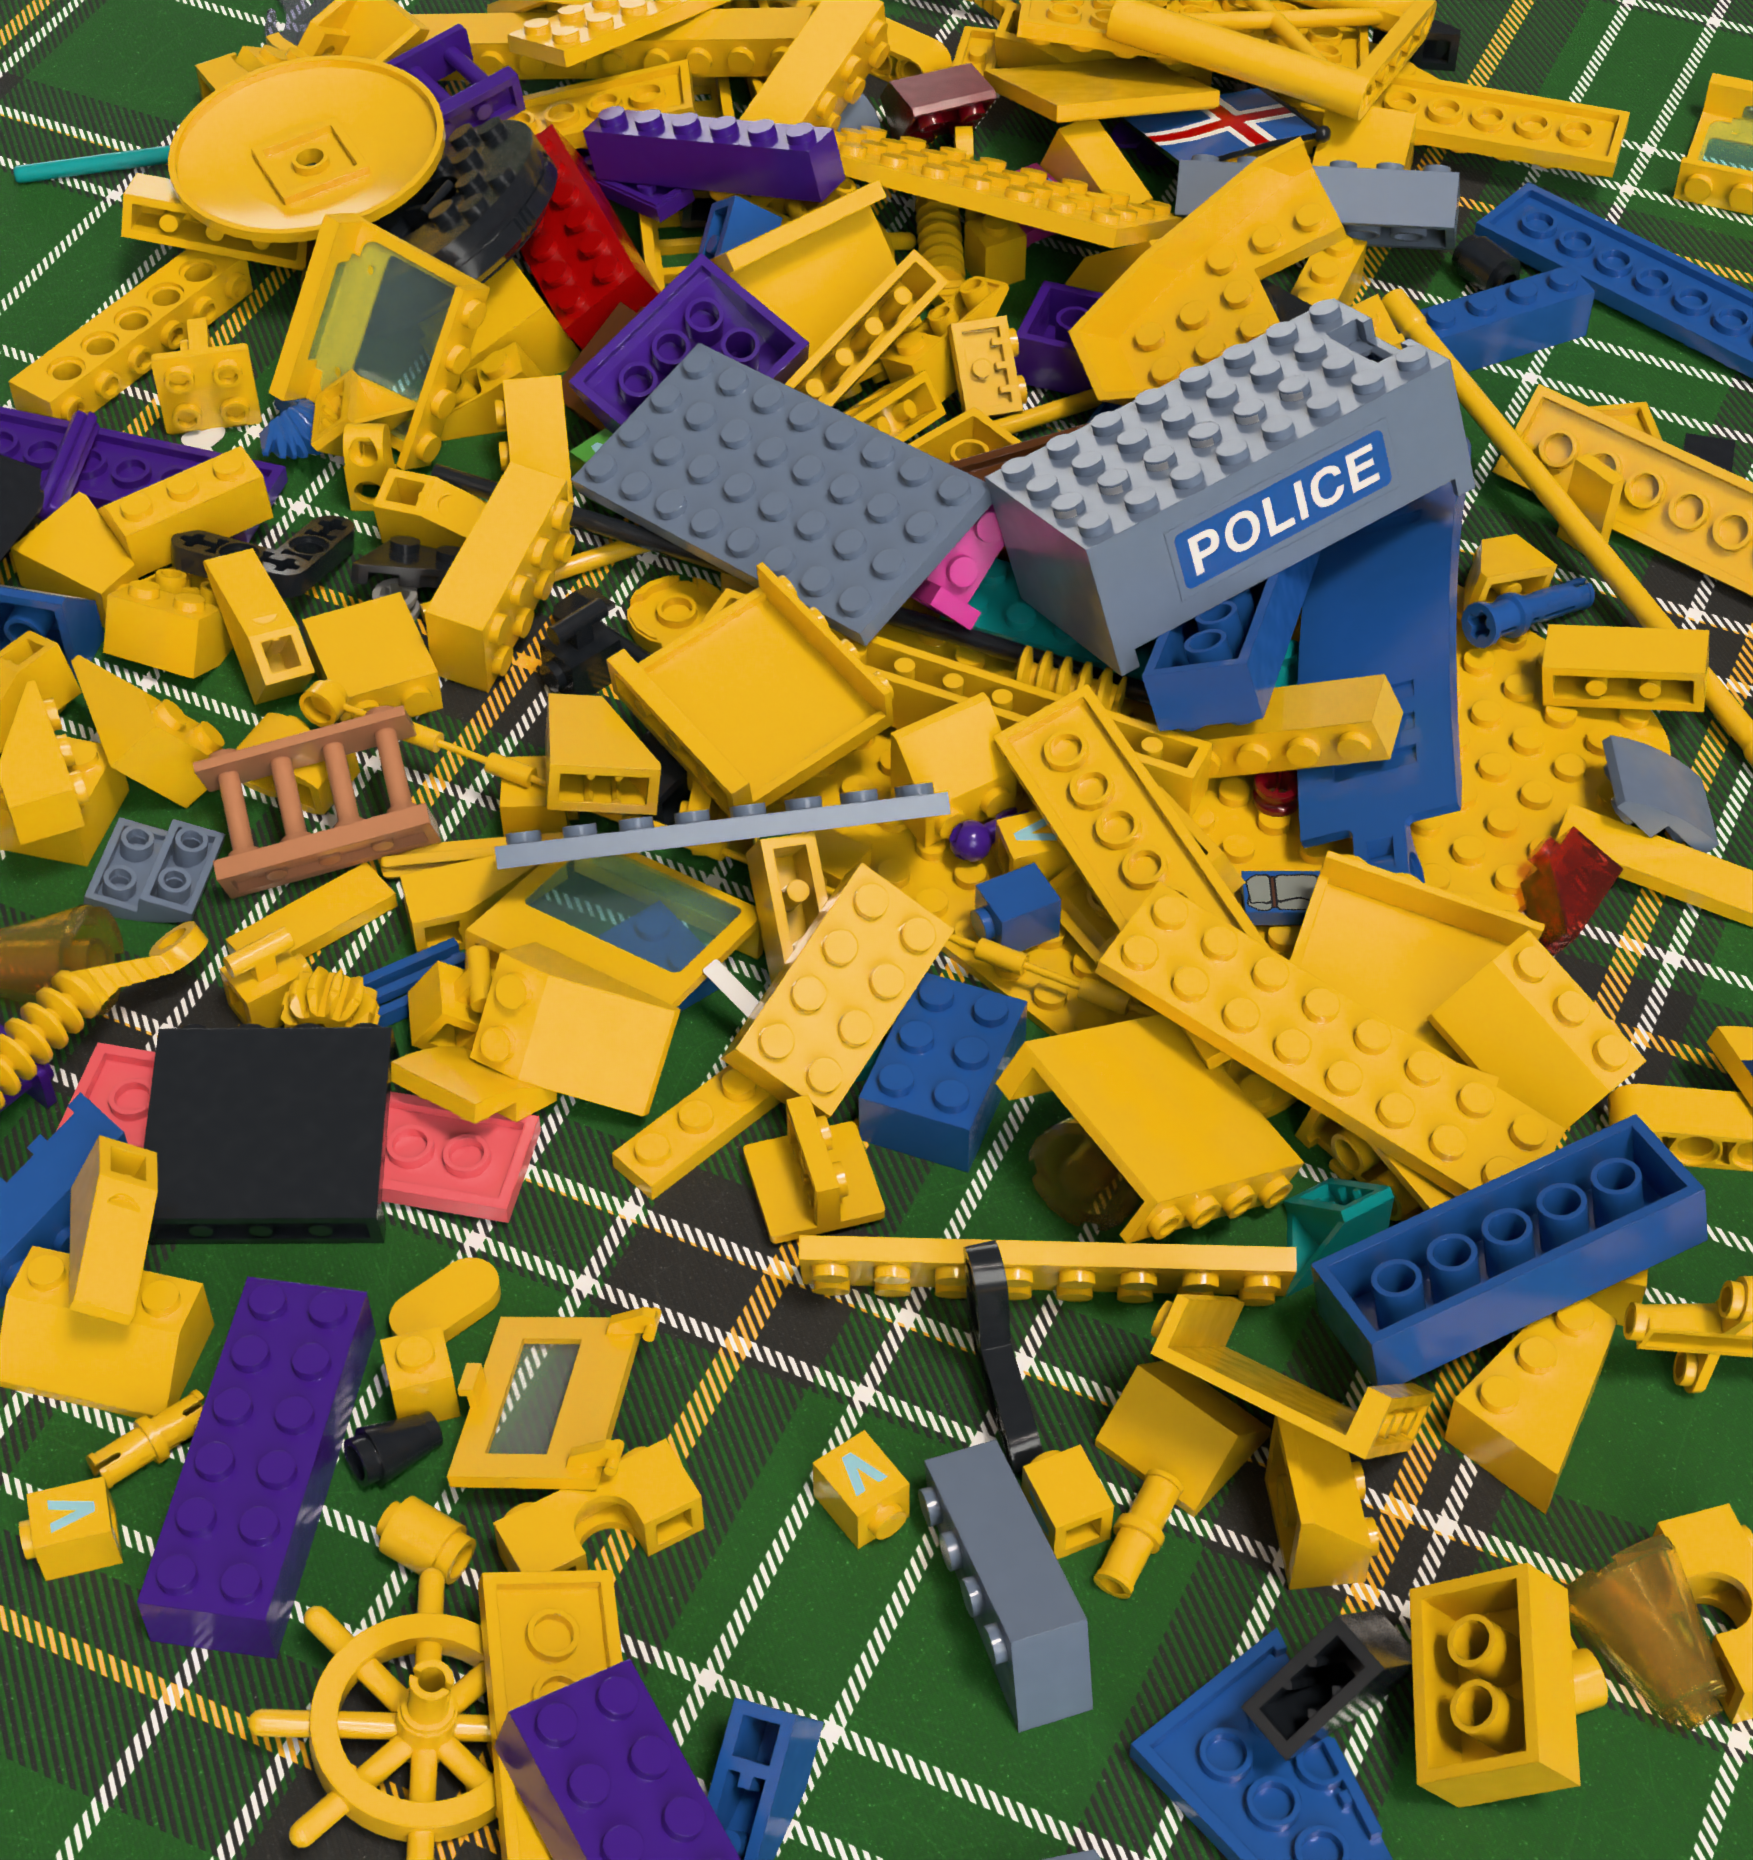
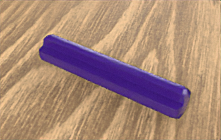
M79 410L72 415L41 487V490L44 491V502L37 516L41 521H44L66 503L72 495L100 428L96 422L97 416L91 411L84 413Z

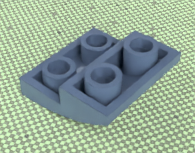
M1613 735L1608 736L1602 741L1607 761L1603 768L1612 784L1614 792L1611 804L1616 814L1627 825L1635 823L1650 838L1665 828L1677 843L1681 844L1685 841L1693 849L1704 853L1711 851L1719 845L1705 788L1699 775L1676 758L1647 744Z
M119 817L85 893L83 910L142 922L172 923L192 921L214 868L213 861L217 860L225 841V834L176 819L172 820L168 831Z

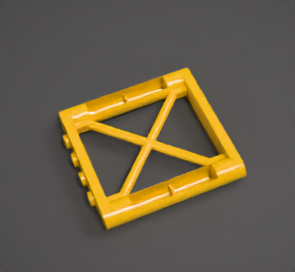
M1116 0L1109 16L1106 36L1109 40L1156 55L1161 54L1305 101L1310 105L1361 120L1425 41L1435 16L1437 1L1291 0L1317 9L1277 10L1268 0H1243L1253 11L1177 13L1163 8L1170 0ZM1372 26V28L1387 32V34L1358 69L1355 70L1328 61L1296 28ZM1271 29L1289 48L1234 30Z

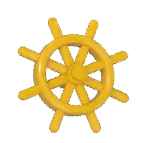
M426 1568L419 1576L416 1614L387 1619L367 1628L355 1637L326 1608L315 1605L308 1608L303 1617L305 1626L334 1655L318 1681L312 1699L311 1710L259 1709L250 1715L248 1728L256 1736L309 1738L314 1769L322 1787L327 1793L325 1797L291 1826L288 1835L292 1845L298 1848L310 1846L346 1815L361 1827L377 1835L407 1842L406 1860H434V1844L436 1842L465 1836L498 1818L494 1772L491 1773L461 1743L491 1742L489 1715L461 1714L487 1692L481 1625L475 1622L444 1614L445 1578L443 1572L438 1568ZM415 1654L414 1676L410 1674L409 1688H406L382 1664L398 1657ZM442 1655L461 1660L474 1668L454 1684L453 1672L447 1664L442 1662ZM360 1681L390 1712L340 1710L349 1692ZM340 1739L389 1741L355 1770L342 1748ZM406 1761L410 1763L409 1800L391 1796L377 1789L382 1782ZM441 1762L470 1791L447 1800L436 1801L438 1763Z

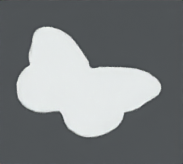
M218 427L204 431H190L182 436L181 442L186 446L213 451L211 446H214L224 437L225 428Z

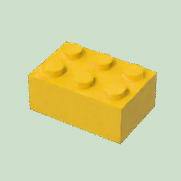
M1529 1563L1409 1589L1417 1785L1458 1808L1581 1786L1568 1589Z

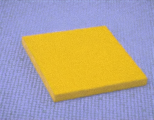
M1141 56L1131 59L1115 58L984 70L983 75L996 93L1057 123L1214 109L1219 106L1220 90Z

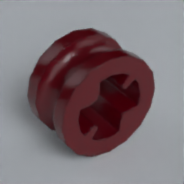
M1287 770L1256 774L1252 795L1255 807L1263 814L1272 817H1284L1295 812L1299 807L1297 771ZM1271 788H1276L1274 792L1269 790ZM1281 789L1287 791L1284 793H1279Z

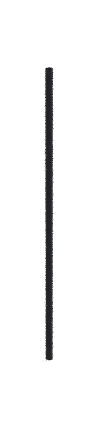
M436 464L431 472V476L438 477L476 497L489 500L498 484L496 481L440 464ZM573 505L570 526L731 575L642 526ZM900 607L887 622V624L1016 664L1026 647L1025 644L973 628L969 630L957 623L905 607ZM1033 647L1034 662L1039 663L1046 651ZM1053 653V667L1058 669L1065 657ZM1073 660V673L1078 674L1085 663ZM1093 666V678L1099 679L1104 669ZM1113 672V684L1118 685L1125 675L1121 676ZM1127 676L1125 697L1151 705L1144 682Z

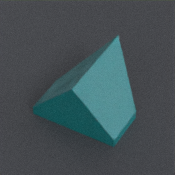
M1331 1177L1283 1201L1287 1211V1247H1296L1297 1272L1286 1292V1297L1314 1283L1311 1263L1389 1227L1394 1202V1195L1390 1186Z

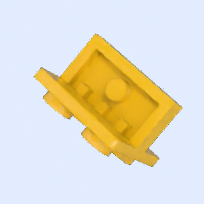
M206 317L187 319L188 339L180 340L181 351L151 355V367L167 434L174 435L194 430L204 431L218 427L230 428L254 425L262 422L248 345L240 343L212 347Z
M809 1095L786 1099V1136L747 1144L743 1147L744 1159L770 1241L774 1244L799 1239V1235L821 1234L881 1220L885 1217V1206L856 1123L848 1121L829 1126L825 1115L816 1117Z

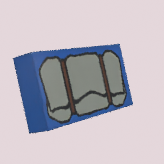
M1241 871V877L1246 882L1240 887L1242 908L1254 925H1302L1320 871Z

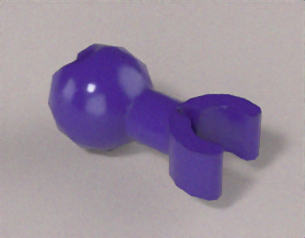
M1011 807L998 813L996 819L985 824L976 820L960 822L953 828L949 837L950 849L956 857L970 862L981 861L988 855L992 844L995 843L996 820L1028 813L1029 809L1018 813L1016 807Z

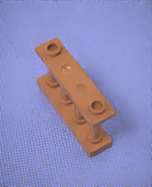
M403 705L398 707H375L367 711L365 716L241 750L221 749L210 754L208 759L193 762L194 772L209 792L220 790L233 851L228 854V857L214 860L213 865L217 882L231 899L441 842L437 821L427 804L417 805L412 803L398 741L417 736L415 726ZM377 747L391 808L387 810L386 814L364 819L359 816L346 755ZM325 761L338 822L334 825V828L310 833L306 829L294 769ZM272 775L285 837L282 838L280 843L259 848L254 846L241 784Z

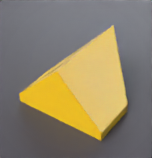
M351 369L316 395L311 446L317 452L344 457L343 432L346 423L387 424L391 432L413 416L417 402L361 377Z

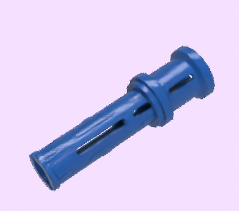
M1578 577L1566 583L1550 586L1527 595L1507 592L1497 596L1492 603L1474 602L1463 611L1461 621L1464 635L1472 645L1478 648L1489 647L1503 636L1512 639L1520 637L1533 624L1591 607L1595 599L1594 588L1590 582L1583 585L1586 579Z

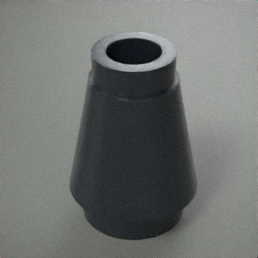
M426 1411L419 1415L415 1414L358 1427L355 1430V1436L344 1441V1453L353 1476L361 1486L366 1487L372 1483L383 1486L432 1452L433 1449L442 1446L443 1436L436 1418L431 1412Z

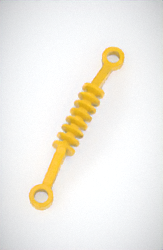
M954 126V148L966 151L965 159L974 160L972 126ZM917 196L915 210L918 253L949 281L931 303L936 307L950 298L959 290L960 285L966 281L960 207Z
M188 921L167 932L153 945L149 952V957L76 971H58L51 979L53 989L43 987L36 992L38 1004L27 1002L20 1008L22 1020L12 1017L4 1024L6 1035L0 1034V1110L5 1107L3 1093L9 1096L18 1094L22 1086L19 1078L24 1080L33 1079L37 1075L35 1062L43 1065L49 1063L53 1059L51 1047L55 1049L64 1048L69 1041L67 1032L79 1033L84 1028L83 1017L89 1019L95 1017L101 1011L102 1005L118 988L145 982L147 979L159 978L161 975L173 974L194 960L208 943V938L194 921Z

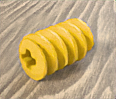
M1026 645L1020 655L1012 678L1013 680L1063 696L1088 684L1104 708L1116 713L1121 712L1127 687V676H1124L1118 685L1113 684V669L1110 667L1104 669L1099 679H1094L1092 662L1086 661L1078 674L1073 673V657L1070 656L1065 657L1058 669L1054 668L1053 652L1046 650L1039 663H1035L1033 647Z

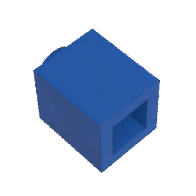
M1035 862L975 885V910L971 911L970 918L973 929L979 939L983 937L1021 952L1059 937L1061 898Z

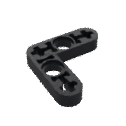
M340 516L317 517L276 550L206 531L193 530L177 533L171 538L172 566L180 571L208 578L203 565L204 560L253 548L282 598H293L306 593L353 552L355 526L351 520Z
M996 1240L963 1247L968 1321L976 1359L1006 1459L1013 1473L1016 1474L1022 1472L1023 1466L1030 1464L1043 1451L1035 1419L1011 1345L1006 1273Z

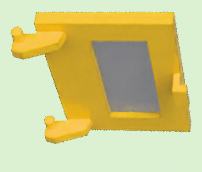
M642 1307L611 1315V1317H500L484 1367H482V1363H466L457 1389L459 1396H467L470 1409L447 1474L449 1486L460 1488L597 1490L603 1467H605L604 1473L606 1475H616L625 1443L620 1439L611 1440L641 1334L643 1333L642 1338L645 1341H654L662 1311L657 1307Z

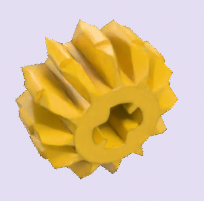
M318 966L314 973L299 972L296 980L290 984L289 991L285 992L282 1001L281 1020L285 1023L284 1028H293L302 1023H313L324 1028L352 1027L359 1023L378 1025L380 1006L376 1001L377 991L371 987H365L363 977L361 976L349 977L344 975L342 968L337 973Z

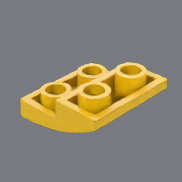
M433 1047L416 1051L391 1061V1082L474 1124L488 1119L495 1113L518 1122L557 1101V1092L517 1081L471 1059L470 1054L472 1050L464 1047Z

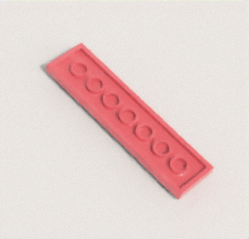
M97 1043L70 1103L81 1092L124 1131L128 1144L144 1148L156 1052ZM390 1091L382 1201L509 1223L541 1132L539 1116L529 1115L518 1122H514L495 1113L488 1119L474 1124L416 1095ZM67 1107L57 1130L74 1114L69 1107Z

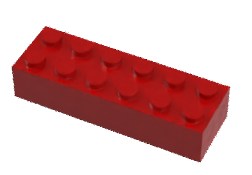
M551 124L535 136L556 165L557 183L544 217L520 251L562 329L583 350L620 301L637 313L641 306L645 308L661 291L602 189L591 174L585 160Z

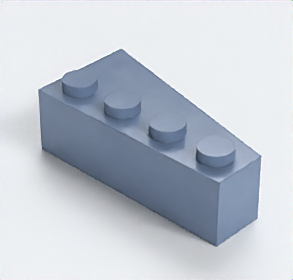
M997 1440L924 1460L927 1487L918 1490L923 1516L929 1527L935 1525L938 1527L940 1533L939 1543L945 1564L950 1572L955 1570L965 1606L969 1615L975 1621L1018 1733L1093 1710L1087 1618Z

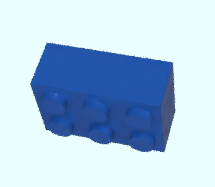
M926 972L897 1016L859 1095V1133L862 1141L968 1173L1003 1096V1092L995 1083L1026 1041L1027 1001Z

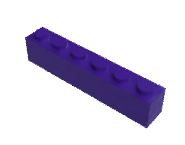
M612 106L599 112L598 117L583 130L598 180L823 202L846 179L834 129L816 127L807 122L793 125L774 123L770 119L748 121L737 120L733 116L714 118L698 116V114L693 112L669 114L661 113L657 109L635 111L624 110L621 106Z

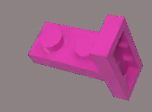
M993 504L910 596L933 612L969 630L973 628L981 612L968 603L1005 545Z

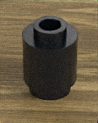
M1469 235L1454 250L1452 263L1456 267L1458 275L1480 291L1520 279V261L1486 236Z

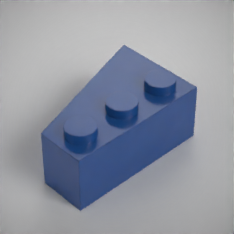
M81 1092L68 1105L74 1114L48 1140L41 1134L38 1135L27 1147L34 1155L8 1182L0 1177V1308L5 1305L6 1295L32 1245L70 1254L71 1187L99 1135L127 1143L124 1131Z

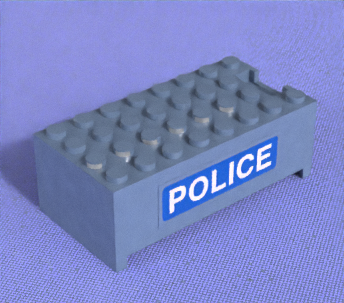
M1335 298L1322 300L1313 304L1309 311L1296 318L1270 326L1266 333L1245 344H1236L1227 348L1218 358L1202 366H1194L1180 373L1179 378L1159 388L1148 389L1139 393L1134 401L1114 411H1107L1096 415L1091 420V423L1069 434L1053 437L1047 442L1046 446L1027 456L1008 460L1002 465L1001 469L986 476L985 480L990 490L991 500L1021 599L1115 672L1123 676L1140 667L1135 649L1169 630L1176 628L1448 482L1452 483L1453 492L1458 497L1476 488L1451 360L1410 338L1401 342L1402 349L1400 350L1375 336L1372 318Z

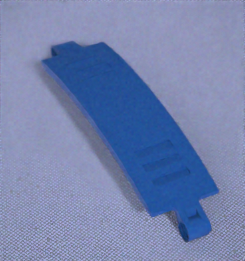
M1466 438L1471 461V443L1469 439ZM1451 482L1320 550L1321 553L1302 605L1297 685L1385 674L1403 710L1402 720L1389 760L1297 769L1300 841L1304 848H1309L1341 839L1353 838L1354 855L1362 858L1367 864L1393 873L1413 875L1422 883H1425L1424 873L1413 843L1410 824L1419 820L1460 811L1462 802L1457 700L1456 622L1459 550L1466 493L1459 497L1455 495Z

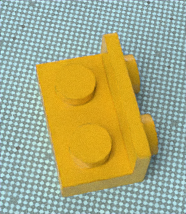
M1007 315L950 324L947 330L962 413L974 406L989 418L1005 417L1022 412V404L1027 403V387L1023 375L1017 376L1014 357L1019 355V342L1016 330L1008 326Z

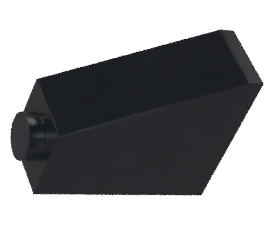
M1379 1609L1337 1615L1246 1701L1241 1708L1282 1757L1288 1761L1371 1709L1413 1671L1412 1646Z

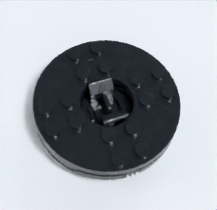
M500 117L491 118L484 124L472 127L470 123H467L454 130L448 139L445 140L443 155L435 172L418 193L393 212L372 223L475 280L485 283L523 247L540 224L557 183V168L535 134L525 123L517 120H501ZM311 255L309 257L306 267L303 269L300 287H302L306 271L311 259ZM392 257L367 336L395 333L441 313L449 308L455 289L400 258Z

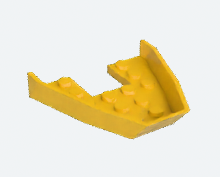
M1301 136L1257 157L1141 254L1068 331L1098 401L1124 406L1134 401L1139 393L1148 389L1159 388L1179 378L1180 373L1194 366H1202L1221 356L1227 348L1236 344H1245L1266 333L1270 326L1280 321L1260 280L1347 239L1344 227L1311 164ZM1378 294L1351 306L1353 309L1372 318L1376 337L1400 350L1402 349L1401 342L1405 341L1402 333L1398 334Z

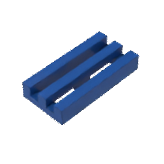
M453 937L361 977H363L365 987H371L377 991L376 1001L380 1005L407 993L438 960L465 970V953H460L459 944ZM408 993L403 997L380 1006L378 1012L380 1015L379 1026L387 1027L409 1017Z

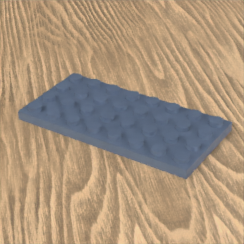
M698 343L570 479L578 493L755 588L759 587L756 565L763 562L777 577L780 575L785 576L794 586L798 598L808 608H817L825 617L830 628L865 647L993 504L989 487L985 481L701 343Z

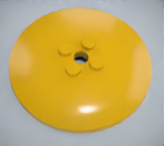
M314 56L292 59L244 74L226 83L202 100L183 120L173 137L168 155V171L173 189L184 208L194 218L216 231L236 238L269 243L311 241L317 239L324 214L354 213L372 223L393 212L418 193L431 178L442 158L446 139L445 124L439 103L433 93L416 77L393 65L353 56ZM311 163H316L315 165L306 166Z

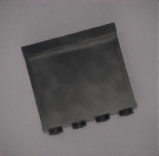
M248 1023L241 1024L236 1028H207L199 1024H185L178 1028L158 1029L144 1149L157 1152L158 1193L148 1245L385 1243L386 1219L381 1202L391 1091V1061L398 1059L400 1056L392 1027H381L373 1023H359L352 1027L324 1028L313 1023H302L293 1028H266L258 1024Z

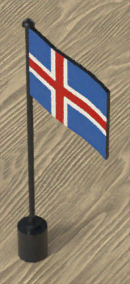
M1244 81L1242 82L1252 89L1220 95L1219 106L1214 109L1122 117L1123 124L1178 166L1180 160H1191L1192 156L1196 154L1214 155L1221 162L1269 147L1284 145L1300 136L1303 141L1315 139L1319 143H1325L1331 137V130L1328 126L1323 125L1320 127L1270 90Z

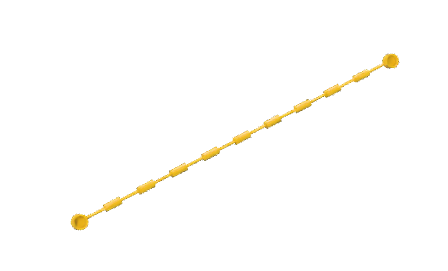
M332 679L314 682L299 699L300 709L304 716L319 727L334 724L345 712L359 717L365 716L367 712L347 704L348 694L345 688L339 682ZM413 722L417 736L403 739L405 742L434 753L443 748L485 764V772L523 787L530 788L535 783L546 788V779L537 776L536 768L494 752L490 753L488 757L444 741V734L421 724ZM592 812L615 822L644 817L639 814ZM653 820L654 827L668 826ZM728 841L683 847L718 861H722L727 856L747 864L746 855L728 849ZM824 877L827 895L831 896L835 889L826 886L827 878ZM951 934L948 939L950 942L974 950V958L1019 976H1022L1025 970L1077 989V998L1119 1014L1126 1015L1129 1010L1145 1016L1161 1014L1153 1009L1132 1002L1133 996L1123 990L1086 976L1082 982L1073 980L1029 963L1028 954L982 937L976 943Z

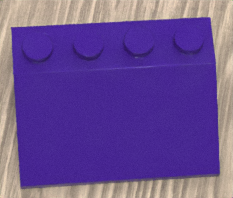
M700 253L569 380V386L613 434L698 343L785 384L808 360L809 342L705 255Z

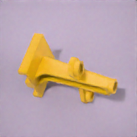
M1740 1276L1736 1281L1727 1280L1723 1284L1720 1297L1715 1303L1641 1304L1631 1302L1624 1316V1337L1627 1340L1636 1341L1637 1349L1677 1352L1673 1366L1675 1384L1684 1386L1687 1393H1702L1708 1385L1720 1355L1753 1357V1276Z

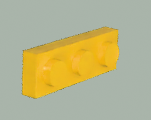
M728 1065L612 1152L613 1167L647 1197L654 1200L781 1101Z

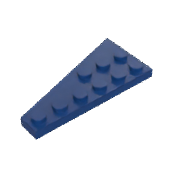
M1277 1627L1131 1743L1129 1756L1228 1860H1393L1381 1837L1383 1830L1335 1738L1328 1735L1294 1758L1286 1761L1241 1708L1246 1701L1290 1661L1286 1654L1287 1646Z

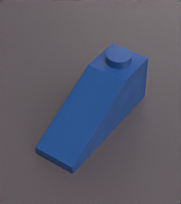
M735 1698L707 1799L741 1860H774L806 1790L824 1722L767 1705Z

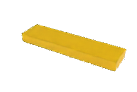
M1569 803L1552 847V853L1753 927L1752 870L1658 835L1650 838L1639 828Z

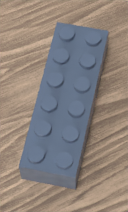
M1196 154L1192 156L1191 160H1180L1175 216L1187 217L1257 157L1242 156L1237 159V162H1220L1217 156ZM1346 160L1332 161L1330 166H1313L1344 227L1346 235L1351 238L1367 241V246L1455 250L1460 202V172H1451L1450 167L1438 164L1426 165L1423 167V171L1404 170L1402 164L1392 162L1378 163L1376 168H1357V163Z

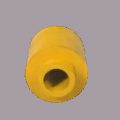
M410 1496L402 1503L398 1501L391 1503L382 1514L376 1528V1534L381 1537L379 1542V1551L419 1576L426 1568H438L443 1572L447 1585L453 1584L462 1575L470 1563L476 1548V1540L467 1535L465 1525L416 1496Z

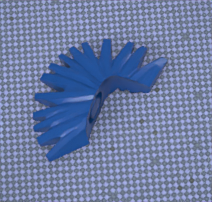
M275 397L274 406L277 410H280L281 415L271 420L259 433L263 456L268 457L273 452L278 458L286 459V456H288L289 458L296 459L297 457L307 458L308 454H323L322 452H317L311 446L315 403L306 398L282 401Z

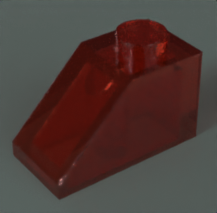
M1574 826L1557 840L1548 835L1536 846L1527 858L1533 866L1520 883L1529 919L1545 924L1543 933L1538 941L1552 956H1555L1576 940L1623 871L1621 866Z

